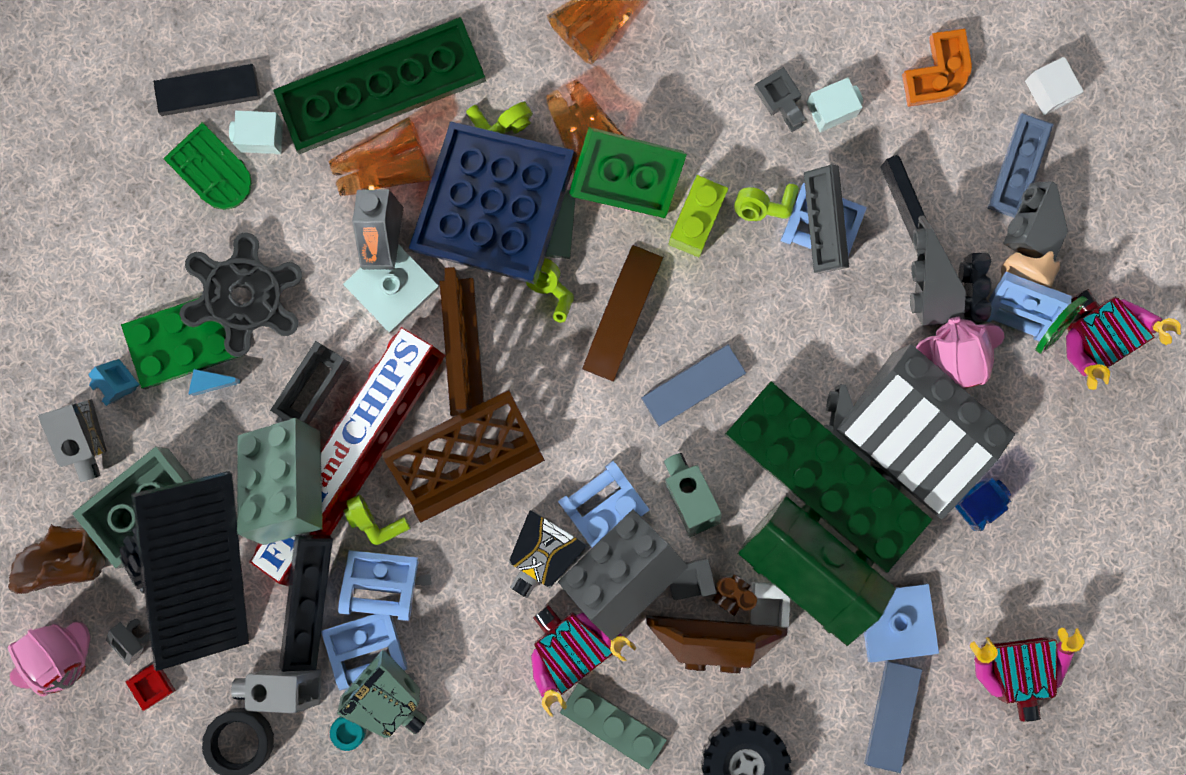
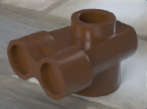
M733 574L732 577H723L718 581V591L711 601L735 617L740 608L743 610L753 609L757 604V597L753 592L749 591L750 584Z

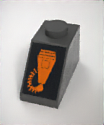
M390 189L357 190L352 222L360 267L363 270L395 269L404 207Z

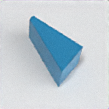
M194 369L188 395L196 396L240 384L241 379Z

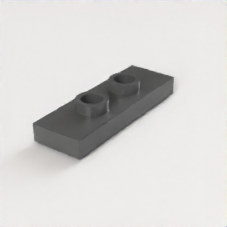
M831 164L804 172L814 273L822 274L849 268L839 166Z

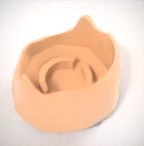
M1049 251L1041 258H1030L1016 252L1010 255L1003 263L1001 274L1003 276L1005 272H1009L1051 288L1060 269V262L1054 261V253L1052 251Z

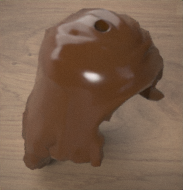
M51 524L44 540L27 546L22 552L16 554L15 560L11 565L8 588L15 594H27L50 586H63L70 583L77 584L92 581L102 572L106 556L84 528H63Z

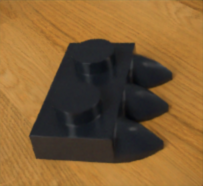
M971 253L959 265L958 277L961 283H964L966 290L964 320L973 321L975 325L986 322L992 311V305L987 300L992 286L990 278L986 276L991 265V257L988 253Z

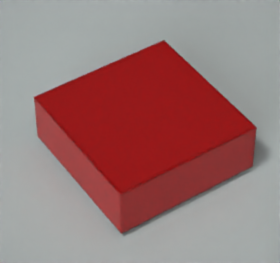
M154 663L125 681L143 711L176 691L164 670L156 672Z

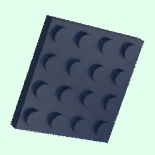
M450 121L409 249L416 253L536 284L578 156L574 150Z

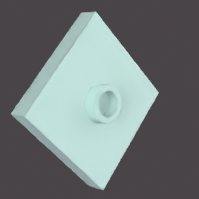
M399 244L395 269L363 270L360 267L343 283L390 334L440 288Z

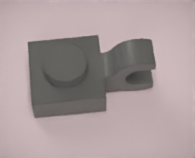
M784 67L755 83L754 89L771 116L780 111L791 132L803 126L802 122L805 121V117L795 104L796 101L800 100L802 94Z

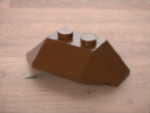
M646 615L645 621L647 626L679 663H685V669L694 671H706V665L720 666V672L739 674L741 673V668H751L788 634V628H782L778 625H757L743 622Z

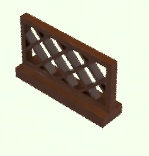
M449 267L444 268L445 280L439 282L450 416L455 417L483 403L484 391L474 278L461 279L456 268Z
M510 390L381 453L384 462L411 503L420 523L545 461ZM506 404L510 406L511 409L505 420L491 418L494 410ZM470 422L479 424L474 436L460 433L462 426ZM487 426L501 428L496 440L482 438ZM510 430L524 433V435L510 442H504ZM438 438L447 440L442 452L428 449L430 442ZM455 442L470 444L465 456L451 453ZM478 446L492 448L490 452L478 458L473 457ZM406 454L415 456L411 467L396 465L394 461ZM423 458L438 460L434 471L419 469ZM446 462L461 464L460 467L448 473H442ZM415 477L429 479L428 483L414 490L411 489Z

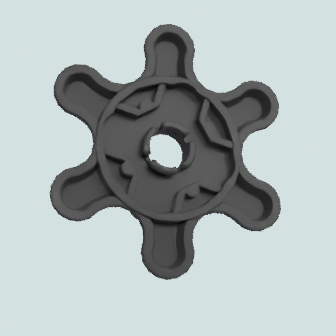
M251 233L237 235L233 242V255L226 261H214L202 252H193L185 260L186 271L201 281L203 293L199 299L187 302L182 306L180 310L182 322L189 327H197L208 321L220 323L226 331L225 349L230 355L235 357L247 354L251 347V334L258 327H270L281 336H290L298 328L297 317L292 312L283 308L280 296L285 289L300 283L302 279L301 268L292 262H286L274 268L263 265L258 258L259 241ZM241 287L249 290L252 295L251 300L243 303V305H240L232 297V292Z

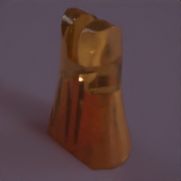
M570 0L549 13L547 19L552 29L585 63L592 65L643 0Z
M578 79L566 85L571 100L574 102L573 105L567 106L568 103L558 89L545 96L564 148L574 150L578 155L572 171L573 176L589 127L625 136Z
M411 117L400 121L372 139L328 161L332 174L336 176L359 169L357 172L336 180L335 183L340 196L355 195L357 190L382 189L425 182L432 179L428 161Z

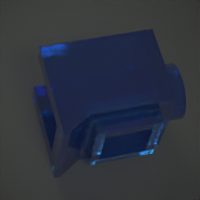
M985 478L977 483L955 508L973 531H983L986 524H991L1009 509L1007 504L1011 502L1009 499L1011 492L1000 480L997 479L995 481L993 478Z

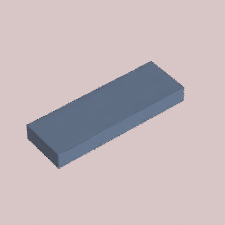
M1024 113L1019 115L987 209L1015 218L1022 202L1023 193L1029 187V184L1035 181L1054 124Z
M728 344L644 395L641 399L658 427L742 377L746 372Z
M885 661L864 762L865 765L901 773L922 669Z

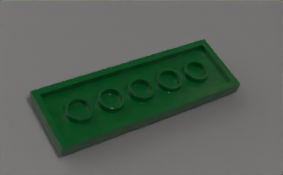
M458 17L273 89L296 151L302 154L486 82V77L461 17Z
M772 381L767 384L724 434L884 573H888L933 520Z

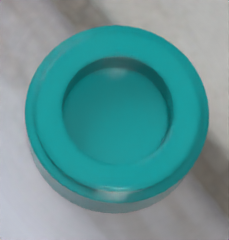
M341 716L333 722L330 728V739L333 745L343 751L356 749L366 736L365 728Z

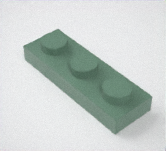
M580 682L577 683L567 699V708L565 710L562 708L560 711L562 715L647 770L650 769L667 741L666 737Z

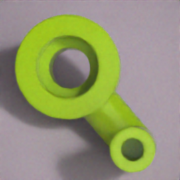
M523 101L507 109L499 116L498 122L490 126L477 105H473L466 110V114L475 127L502 134L509 131L517 134L531 124L529 118L533 115L527 103Z
M795 184L786 185L781 204L770 202L768 195L758 188H743L737 194L734 210L737 215L746 221H759L764 219L766 215L788 219L792 215L799 187Z
M545 258L537 283H525L534 292L541 294L551 292L559 299L553 318L555 321L562 323L567 319L574 295L559 282L561 273L557 264Z
M361 494L347 500L348 508L344 510L347 521L352 528L358 526L362 532L364 531L374 545H380L411 529L406 517L379 529L369 506Z

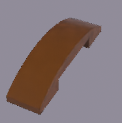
M632 245L607 303L582 370L614 382L664 258L663 256Z

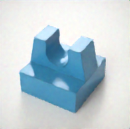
M120 359L95 366L88 374L92 379L89 386L93 390L99 388L105 395L102 399L105 406L113 404L124 396L131 394L140 385Z

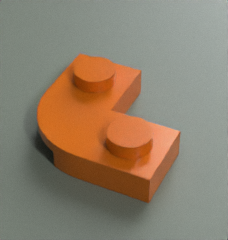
M965 28L932 33L929 40L934 66L904 71L902 78L908 107L947 101L955 97L964 88L972 70Z

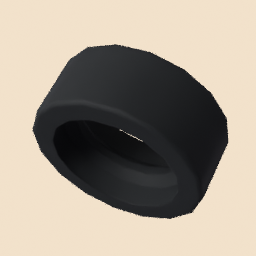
M234 708L217 716L207 726L202 738V753L205 761L219 775L253 774L269 759L274 748V733L269 721L261 713L247 711L245 708ZM233 722H243L250 725L256 731L259 739L255 756L243 764H234L227 761L221 755L218 747V738L221 731Z

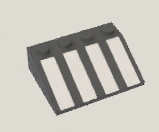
M912 344L890 355L837 428L841 435L940 519L945 518L999 460L1015 436L1012 430L961 386L956 384L954 380Z

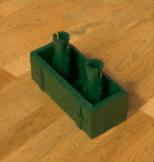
M785 496L756 525L737 554L749 563L755 572L759 575L762 574L819 622L825 631L829 634L832 633L843 644L849 646L883 616L896 587L872 568L874 563L859 550H856L854 553L818 523L820 517L807 505L802 506L801 509Z

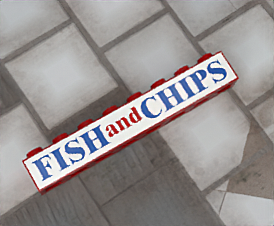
M403 327L390 339L387 350L380 361L371 368L369 378L361 390L353 396L350 407L341 421L335 424L330 438L321 450L322 529L303 535L332 534L343 517L344 510L348 508L347 500L357 495L382 456L381 453L386 450L446 356L433 345ZM295 537L266 545L258 543L255 554L249 562L277 583L289 587Z

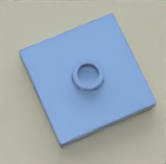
M929 584L896 587L883 616L864 632L868 662L939 654Z

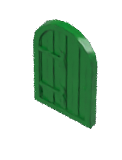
M203 122L163 158L199 195L201 200H204L214 208L222 210L236 208L244 203L250 194L252 186L251 175L243 161L238 159Z
M1082 295L1061 312L1035 348L1036 352L1043 354L1057 343L1088 299Z

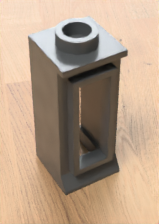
M315 341L270 410L279 416L276 422L279 423L297 418L309 425L350 362ZM320 362H322L332 370L303 414H300L291 407Z

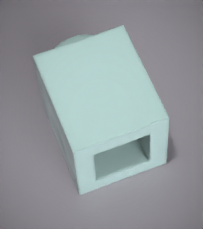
M848 77L811 93L806 103L819 131L822 132L857 117L862 109L863 98L859 88L856 85L852 86Z
M235 111V121H231L229 126L230 141L233 142L240 152L281 154L283 120L276 112Z

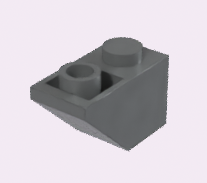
M1053 181L1030 183L1022 195V202L1015 218L1008 226V234L1003 244L1030 258H1041L1049 251H1052L1055 261L1068 233L1058 186Z

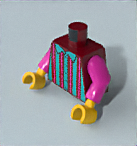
M1086 289L1071 299V302H1074L1083 295L1088 300L1079 311L1081 317L1071 322L1067 328L1066 354L1068 361L1081 375L1087 376V387L1090 390H1095L1098 385L1096 378H1100L1105 384H1109L1110 371L1108 368L1154 339L1155 337L1152 333L1158 332L1160 342L1168 345L1172 343V336L1166 333V331H1174L1176 334L1181 335V325L1175 319L1168 318L1163 320L1154 313L1125 299L1120 300L1116 296L1098 304L1090 290Z
M547 605L533 617L545 634L535 641V649L531 654L533 679L542 697V707L551 717H553V713L550 707L554 702L558 701L565 710L567 703L561 697L562 694L612 654L620 660L626 661L621 655V649L628 645L633 650H636V645L622 636L621 633L611 641L589 620L584 612L578 615L571 612L563 620H560L553 609Z
M1059 628L1058 636L1060 642L1058 644L1057 639L1049 637L993 643L989 637H986V645H981V649L975 641L971 642L970 648L975 654L976 678L992 696L997 697L1000 701L1017 703L1019 721L1030 722L1040 720L1038 700L1056 697L1057 689L1061 687L1075 651L1080 650L1084 645V638L1079 628L1075 629V633L1071 637H1069L1065 628Z

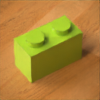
M696 175L668 245L699 258L726 196L728 187Z

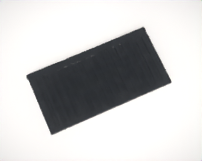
M226 471L132 494L153 663L156 672L249 644L232 473Z

